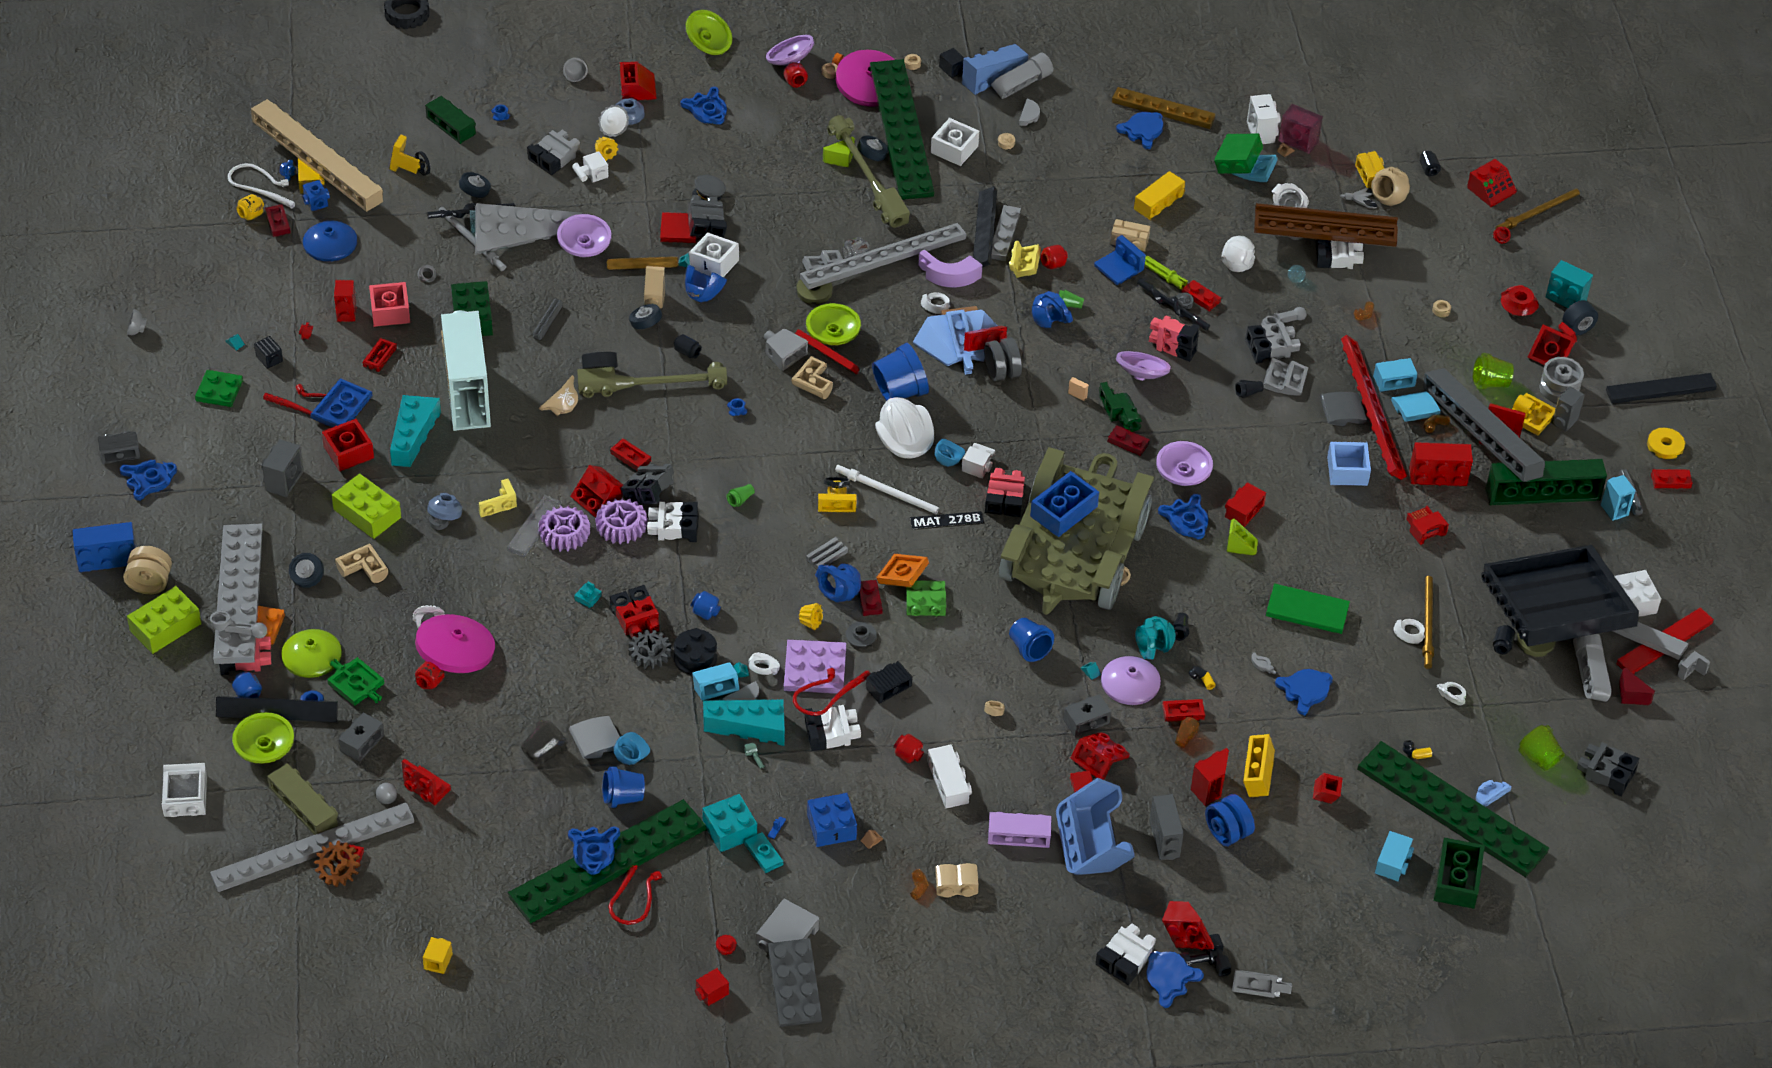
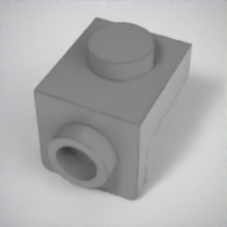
M1694 651L1687 659L1683 658L1678 664L1679 671L1677 677L1684 680L1694 670L1705 675L1710 661Z

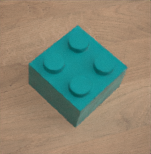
M1561 260L1551 272L1545 298L1566 308H1569L1575 302L1587 301L1593 274Z
M740 794L702 808V821L706 824V829L719 852L745 843L746 839L757 835V822Z

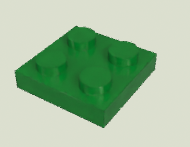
M206 370L195 395V400L197 402L232 407L242 385L243 376Z

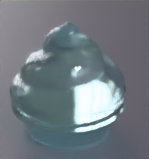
M1293 265L1288 270V278L1292 282H1301L1306 276L1305 269L1301 265Z

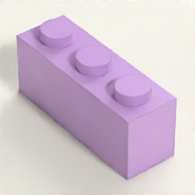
M990 812L988 844L1049 848L1051 816Z

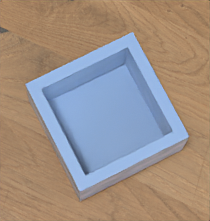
M1330 442L1327 456L1330 485L1368 486L1371 473L1368 443Z

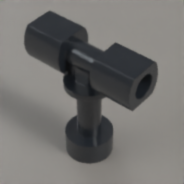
M1219 934L1209 935L1214 944V949H1207L1206 953L1189 956L1188 952L1179 954L1190 967L1191 964L1208 961L1209 965H1215L1218 976L1231 974L1232 967L1228 956L1222 953L1223 943Z

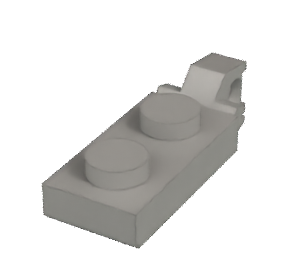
M1235 969L1232 991L1274 998L1275 996L1280 997V992L1291 994L1292 983L1282 982V977H1277V975Z

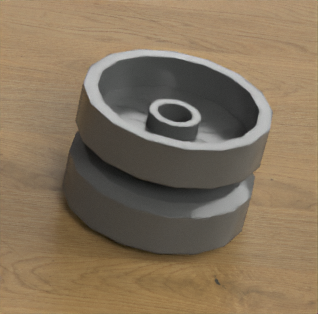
M1013 337L1001 339L1000 344L998 341L985 343L984 356L986 367L993 381L1004 380L1006 375L1009 378L1021 375L1020 352Z

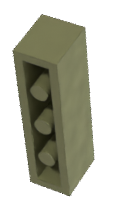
M287 763L267 776L269 789L314 835L338 826V813L333 806H329L324 797L313 790L309 781H304L296 768L293 769Z

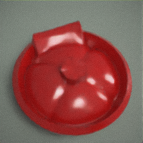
M1523 285L1507 288L1501 293V305L1507 312L1513 315L1527 316L1533 314L1538 309L1539 303L1534 293Z

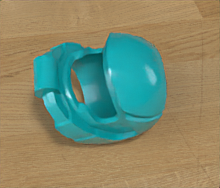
M1158 616L1147 618L1144 620L1143 625L1138 626L1135 631L1139 652L1144 659H1154L1156 649L1163 653L1168 652L1175 642L1176 635L1173 625Z

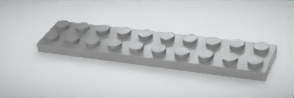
M262 524L223 525L217 611L228 612L232 621L250 624L257 623L263 537ZM215 629L214 664L255 662L256 638L253 635L225 632V629Z

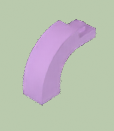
M926 250L919 253V266L922 270L926 271V279L934 284L944 287H962L972 284L982 277V264L971 256L958 263L949 264L937 260Z

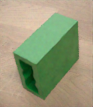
M1227 134L1214 159L1218 174L1251 173L1263 149L1260 134Z

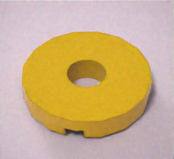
M1657 428L1649 434L1647 446L1659 458L1674 459L1683 453L1685 440L1679 432L1673 429ZM1662 442H1667L1670 445H1664Z

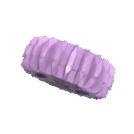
M622 497L620 501L616 499L613 502L607 501L606 505H602L601 509L597 512L595 518L596 529L606 541L611 539L612 543L617 541L620 545L622 542L629 544L630 540L636 541L637 537L641 538L642 533H645L647 514L642 505L638 506L637 501L632 503L631 499L624 501Z
M560 505L559 509L553 507L552 511L547 510L546 515H542L539 521L538 532L546 547L551 546L552 550L558 548L560 552L562 549H566L568 552L570 548L576 550L577 546L582 547L583 542H587L590 534V522L582 510L578 511L576 507L571 509L569 505L563 508Z

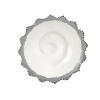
M618 104L605 107V110L601 112V116L598 118L600 131L608 137L621 135L629 124L627 111Z

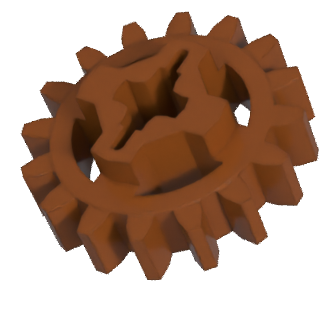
M338 840L336 845L329 842V848L322 846L321 848L324 852L316 854L320 859L314 861L319 866L315 869V872L321 873L319 878L321 880L326 879L325 883L327 885H330L333 881L335 887H338L339 882L345 886L347 879L353 881L352 874L358 875L355 868L361 866L359 862H356L360 856L354 854L356 849L354 847L349 848L350 845L347 842L343 846L342 842ZM343 851L349 855L350 860L344 858ZM338 860L341 861V864H337L336 868L334 863H338ZM325 868L331 869V876L327 874Z

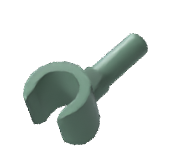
M746 744L744 748L745 755H753L759 768H764L757 754L756 744Z

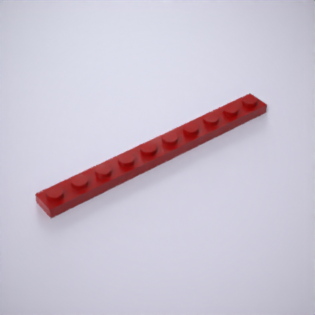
M1345 335L1341 338L1342 348L1347 354V362L1353 371L1352 376L1358 384L1357 389L1362 395V403L1366 407L1367 416L1373 425L1372 430L1377 436V444L1382 450L1381 455L1386 461L1387 471L1391 476L1402 480L1407 475L1357 341Z

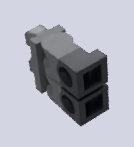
M699 195L692 196L687 211L690 236L704 237L707 233L724 238L727 223L724 221L723 204L718 202L717 197L701 200ZM699 227L702 229V231L696 232L695 228ZM713 228L719 230V233H713Z
M671 464L640 466L637 469L638 472L632 475L621 487L625 501L631 499L632 503L637 501L638 504H657L660 501V493L674 483L672 479L674 474Z
M1603 742L1600 747L1589 743L1584 756L1592 760L1581 757L1577 769L1586 773V780H1592L1597 784H1603L1615 790L1614 794L1622 797L1637 771L1640 758L1616 748L1607 747L1608 744Z

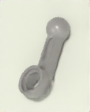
M1296 307L1292 311L1279 314L1274 313L1273 316L1264 318L1261 325L1304 320L1307 312L1303 307Z
M216 611L210 616V623L216 630L225 629V632L253 635L258 639L265 637L267 634L265 624L232 621L230 614L226 611Z

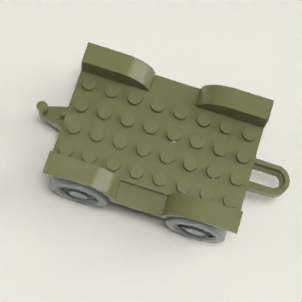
M1048 447L1035 476L1029 504L1021 523L1013 527L1001 554L999 577L1007 581H1013L1014 578H1017L1043 595V614H1049L1061 600H1097L1098 598L1099 607L1111 610L1119 593L1124 573V561L1133 540L1139 541L1146 527L1152 503V496L1148 492L1153 483L1154 476L1138 472L1133 484L1114 479L1117 471V460L1110 454L1102 453L1095 456L1089 471L1064 465L1065 452ZM1101 464H1107L1110 467L1106 476L1096 474ZM1072 471L1099 491L1098 507L1060 537H1057L1030 517L1031 502Z

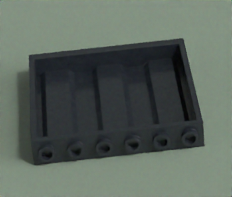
M1592 545L1484 564V572L1481 574L1483 583H1486L1490 594L1494 595L1497 604L1501 606L1505 616L1509 618L1512 627L1517 630L1520 639L1525 642L1527 647L1632 628L1638 625L1639 610Z

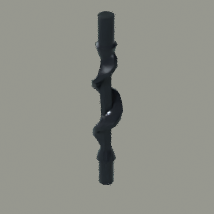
M499 203V204H496V205H502V206H513V207H515V203H507V204H501V203ZM467 204L461 210L427 212V218L452 216L463 219L464 215L475 213L476 204Z
M1142 278L1138 280L1137 284L1147 290V293L1153 294L1158 304H1169L1174 307L1176 315L1190 318L1194 324L1199 325L1206 331L1210 328V324L1199 316L1179 306L1176 296L1168 298L1160 293L1154 285L1149 284Z

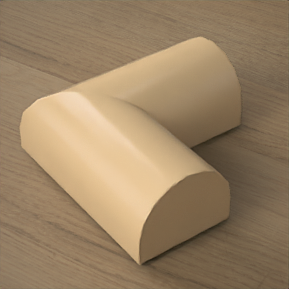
M812 356L792 378L793 385L822 399H826L830 395L833 387L832 381L820 376L825 371L827 363Z
M367 544L335 559L337 569L342 577L363 569L373 583H379L388 575V568L371 544Z

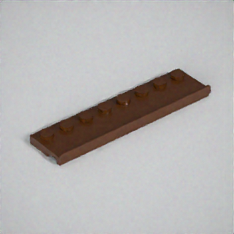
M1256 203L1254 233L1396 247L1398 217Z

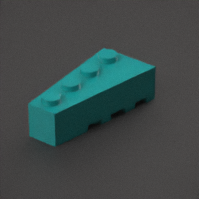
M402 396L390 448L392 466L411 467L420 451V446L422 443H425L427 434L434 427L435 420L441 415L440 398Z
M784 699L703 701L704 732L726 736L734 734L743 739H748V737L760 739V742L768 743V741L777 742V745L784 746Z

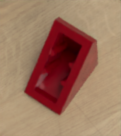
M1624 668L1622 670L1619 680L1621 704L1650 705L1655 690L1628 669Z

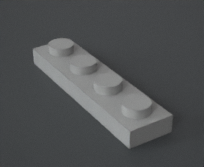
M1003 206L993 238L991 259L1006 261L1021 214V208Z

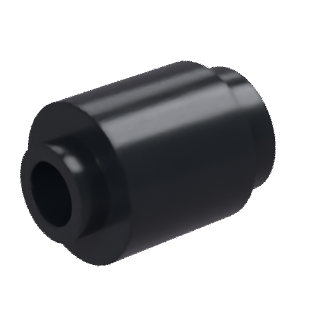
M1424 151L1420 155L1419 161L1425 175H1437L1441 170V165L1436 154L1432 151Z
M684 334L677 336L674 340L675 351L689 358H697L701 353L702 346L699 342Z
M1502 625L1496 629L1493 640V647L1496 653L1505 655L1512 649L1516 635L1512 627Z

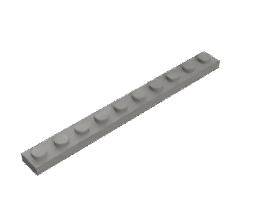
M958 223L802 272L800 273V279L808 289H812L917 255L923 250L930 251L966 239V233Z
M403 803L211 871V878L217 892L316 858L318 857L317 853L324 852L321 848L322 846L329 848V842L336 845L338 840L342 842V846L345 842L352 845L414 823V817L407 803Z

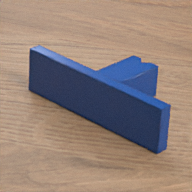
M779 817L775 819L773 828L768 834L769 838L775 839L786 821L785 818Z

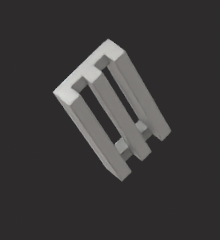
M835 537L806 555V560L818 569L819 565H829L848 553V548L846 546L843 547V543L841 541L838 542V539Z

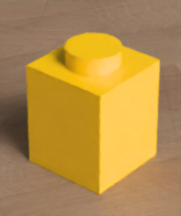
M431 937L423 955L425 970L441 974L445 973L452 956V944L450 941Z

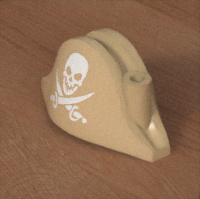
M572 375L562 388L539 409L541 411L551 410L557 417L560 414L571 412L578 402V394L573 384L574 376Z

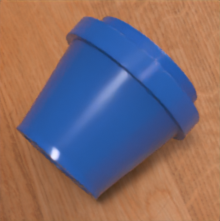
M1028 618L1018 619L1009 631V636L1019 649L1020 655L1028 662H1035L1044 658L1052 649L1054 643L1053 631L1047 626L1039 625Z
M609 767L608 771L604 772L602 793L604 803H607L609 808L643 801L645 792L643 774L620 770L617 767Z

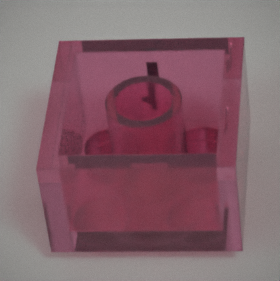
M1291 104L1282 116L1279 141L1310 154L1319 142L1323 116Z

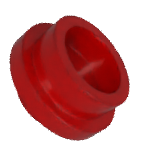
M1506 227L1496 228L1493 232L1494 240L1500 244L1507 243L1511 238L1510 230Z
M306 322L305 325L302 324L299 330L302 340H309L312 334L313 326L309 322Z
M722 935L716 940V949L722 955L732 954L737 947L736 939L731 935Z

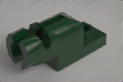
M1107 382L1100 383L1099 398L1110 421L1119 420L1125 429L1132 432L1139 430L1142 426L1140 423L1142 419L1130 396L1127 393L1114 394L1113 389H1110Z

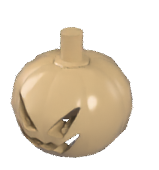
M1388 167L1376 173L1371 185L1375 199L1387 206L1402 203L1410 190L1409 178L1406 173L1394 167Z

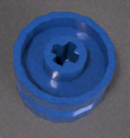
M1231 794L1223 798L1221 802L1209 805L1205 810L1208 827L1215 839L1223 846L1228 847L1236 843L1239 838L1244 839L1254 833L1255 824L1252 813L1243 799L1236 794Z

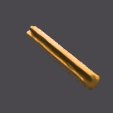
M677 257L607 259L608 270L643 269L646 266L678 267Z

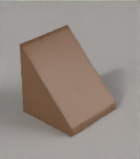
M1282 143L1277 150L1283 157L1295 151L1285 143Z
M868 830L861 842L870 849L882 841L883 838L875 830Z

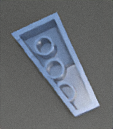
M1013 44L999 48L996 52L991 50L987 51L985 55H974V58L971 59L966 57L963 61L962 84L976 95L991 87L993 81L1027 62L1028 54L1018 45Z

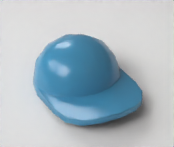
M941 439L935 448L936 460L941 465L947 467L958 464L965 455L964 448L947 439Z
M634 732L624 734L614 745V754L617 760L626 765L635 764L650 753V747L646 741Z

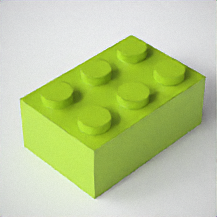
M360 473L332 494L334 511L373 539L401 518L400 502Z
M176 586L127 615L130 632L152 654L202 624L199 608Z

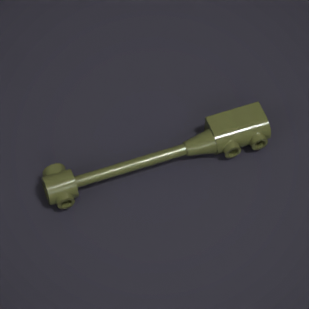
M842 115L833 117L829 121V126H827L828 134L830 136L835 135L838 140H844L871 184L875 197L873 207L876 211L881 210L882 222L884 224L889 223L893 228L908 224L910 212L895 187L886 189L876 180L850 138V134L854 131L852 119L850 117L845 119Z
M720 362L711 363L709 368H707V373L639 378L616 375L614 367L577 369L579 394H583L586 398L592 397L594 393H602L603 396L608 397L613 392L633 387L634 385L708 381V386H713L717 390L727 385L726 366L723 367V364Z

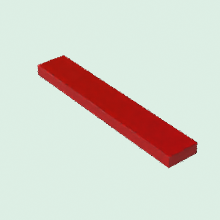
M1700 607L1662 632L1685 642L1713 624L1714 619ZM1641 644L1619 658L1616 664L1622 670L1626 668L1635 674L1663 656L1664 653Z

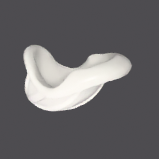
M898 397L890 398L885 402L880 412V420L875 423L876 431L885 447L901 458L910 459L925 454L934 442V427L926 408L921 405H914L912 402Z

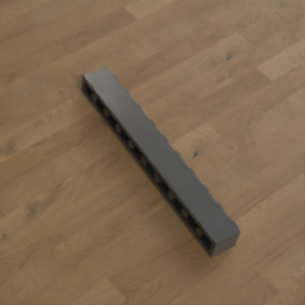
M1442 368L1425 373L1423 388L1523 482L1543 477L1545 461L1446 369Z

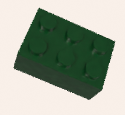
M488 282L451 284L453 312L459 310L466 312L479 311L482 336L493 335Z
M1444 837L1440 851L1433 901L1475 909L1485 845Z

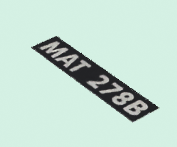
M981 511L910 517L912 529L984 523Z

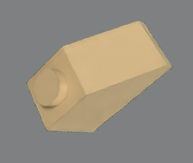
M646 266L644 305L656 304L659 308H663L665 267Z

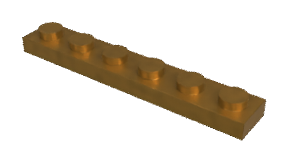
M1117 87L1112 97V103L1144 112H1157L1163 117L1207 129L1211 128L1216 114Z

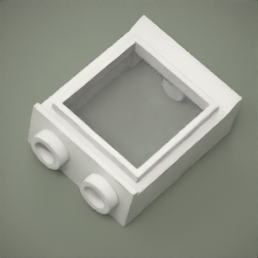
M205 763L163 765L162 809L164 817L206 815L207 772Z

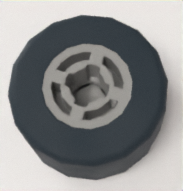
M1581 300L1572 304L1565 311L1562 320L1576 335H1582L1595 326L1599 316L1598 312L1589 302Z

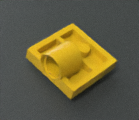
M1526 393L1524 396H1518L1512 409L1526 413L1523 428L1538 436L1553 420L1556 408Z

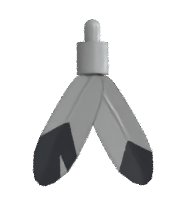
M1372 188L1340 195L1345 200L1353 199L1367 208H1377V204L1368 198L1373 195Z

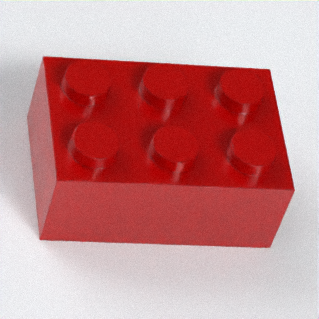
M1415 442L1409 466L1411 484L1467 486L1473 463L1471 444Z

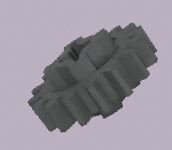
M646 630L645 634L639 632L638 638L633 636L632 642H629V656H631L632 662L636 661V666L643 664L644 669L647 666H651L654 669L656 664L661 667L662 661L667 663L668 657H671V643H669L668 637L663 638V633L657 635L656 630L652 633Z

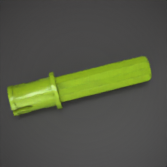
M1149 256L1145 257L1144 266L1166 279L1167 283L1175 285L1180 290L1188 284V280L1179 276L1176 271H1171Z

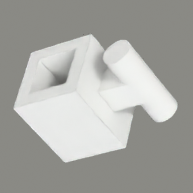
M599 151L584 156L583 166L580 167L578 163L572 165V168L582 182L587 180L586 175H588L592 182L608 178V164Z
M974 443L963 457L962 471L983 478L985 473H989L991 470L992 462L990 459L994 457L996 450Z

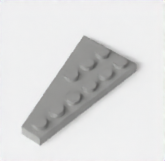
M476 203L475 255L489 250L496 251L498 248L528 244L539 239H550V237L557 236L558 228L564 220L582 213Z

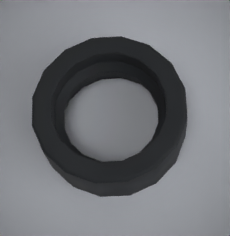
M592 352L582 355V369L618 367L616 352Z

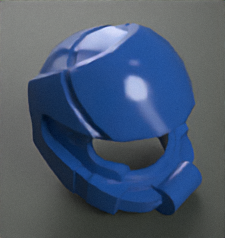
M1048 291L1035 297L1032 305V316L1038 326L1051 328L1053 321H1061L1062 323L1073 321L1071 311L1068 310L1058 293Z
M840 564L838 568L832 565H819L815 573L821 592L825 597L837 603L851 601L860 591V573L849 564ZM828 573L834 577L836 588H833L828 581Z

